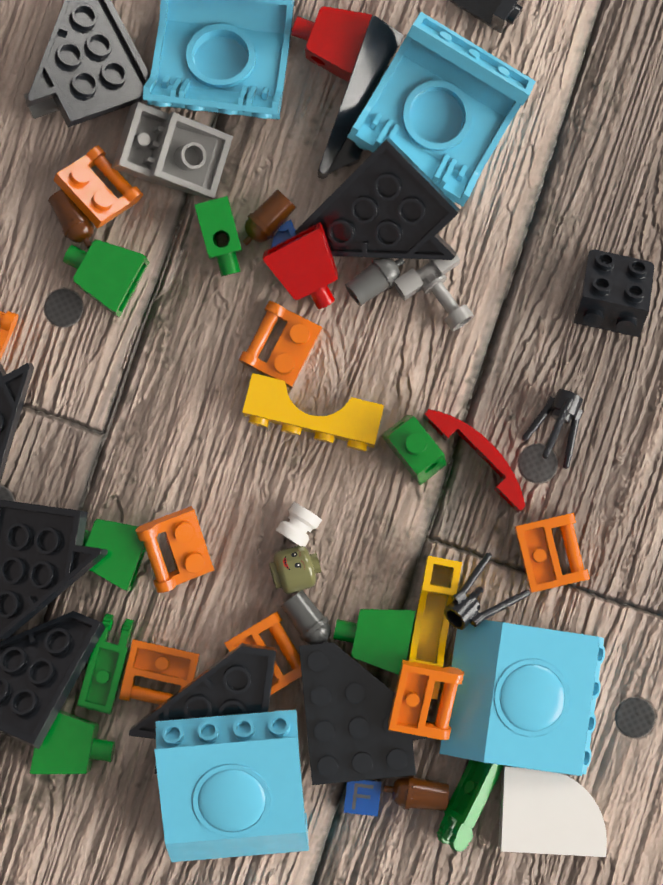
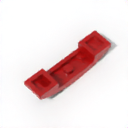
M431 409L424 413L423 418L445 441L456 432L503 479L494 490L517 513L525 507L524 497L514 472L502 454L488 439L470 425L451 415Z

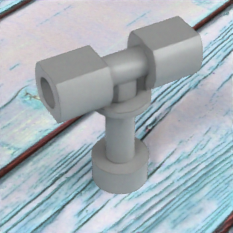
M457 254L452 260L429 259V263L419 270L415 271L412 268L394 280V287L404 301L420 290H423L425 294L433 292L448 313L444 321L452 331L463 327L474 317L466 304L459 307L443 284L447 280L445 274L460 264V258Z

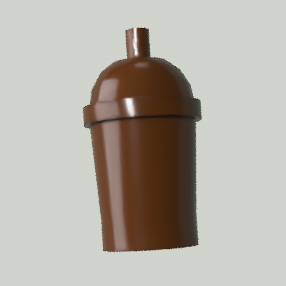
M62 189L57 191L49 198L48 202L63 229L62 233L69 240L75 243L84 242L85 246L90 248L92 244L90 238L94 233V224Z
M277 189L262 205L247 216L245 232L248 236L242 242L247 246L252 240L262 243L270 238L272 239L275 236V232L296 209V206Z
M414 775L402 776L394 782L393 786L384 785L383 792L392 793L394 802L406 810L414 808L446 811L449 798V784L416 778Z

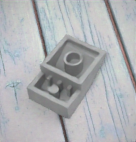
M136 102L129 108L111 168L168 188L214 199L233 136L175 112L168 114L141 102Z

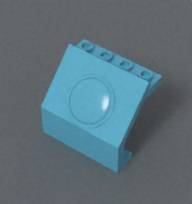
M161 0L150 77L143 87V100H147L148 105L159 107H173L279 120L291 41L294 0Z
M420 12L347 137L353 140L361 149L374 152L389 137L452 202H456L463 207L470 197L486 163L517 111L528 99L536 81L423 12Z
M483 620L477 627L469 624L463 630L457 629L451 667L464 671L462 684H458L449 722V726L452 728L448 740H441L439 754L484 763L576 776L586 774L587 767L591 762V734L596 726L594 711L596 698L599 696L601 688L599 674L600 666L605 657L604 638Z
M296 710L155 721L156 749L154 751L164 840L171 862L309 851Z

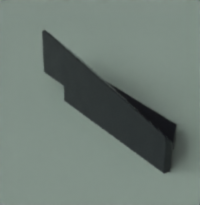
M372 15L318 169V178H327L329 174L341 168L359 163L363 149L358 147L347 136L388 69V65L404 36L377 16Z

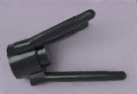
M559 389L555 398L549 396L545 407L522 436V440L528 441L552 411L551 416L557 421L542 454V457L547 459L563 424H569L571 421L563 467L568 469L573 454L579 421L583 414V411L580 409L583 399L573 392Z
M491 553L485 554L461 589L452 596L453 602L444 610L446 619L457 629L463 630L469 624L477 627L483 620L514 605L531 594L530 590H525L481 613L478 612L481 606L477 598L483 592V588L477 587L471 594H467V592L492 558Z

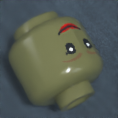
M298 545L278 551L274 554L273 562L269 563L276 589L282 588L286 594L314 587L316 584L315 574L321 573L317 554H309L305 546Z

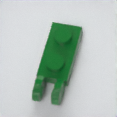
M107 613L102 622L106 628L90 655L77 706L112 714L129 652V647L127 646L130 641L134 620L126 619L121 628L119 643L107 642V639L113 627L114 616Z
M469 760L439 825L437 837L440 842L449 844L456 852L467 849L468 843L473 838L472 828H474L481 815L483 807L504 765Z

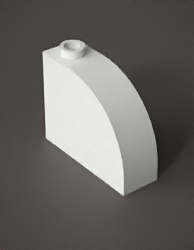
M504 765L501 771L498 848L501 852L606 857L607 838L603 816L593 797L582 785L566 774Z

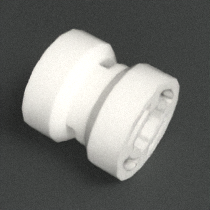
M293 502L288 510V519L290 521H281L276 531L295 544L306 546L309 541V536L306 532L317 529L322 519L298 503Z

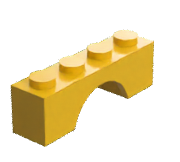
M252 373L242 413L244 416L249 417L248 423L268 427L270 422L282 425L281 431L301 435L303 430L315 433L314 439L334 443L336 438L348 441V448L366 451L367 446L375 447L384 405L351 397L339 411L327 416H313L302 412L292 403L287 393L285 381Z
M432 556L426 557L407 661L438 667L444 666V655L450 624L446 619L444 610L453 602L452 596L457 593L462 562ZM435 681L431 699H438L439 681Z

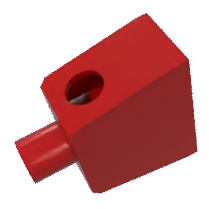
M322 6L319 9L315 22L297 16L291 35L307 41L305 56L309 61L349 82L372 15Z
M321 222L264 251V262L293 299L299 300L310 294L318 310L327 307L335 301L328 284L338 279V272Z

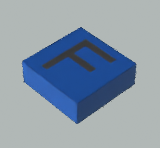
M361 780L347 782L344 813L378 817L382 781Z

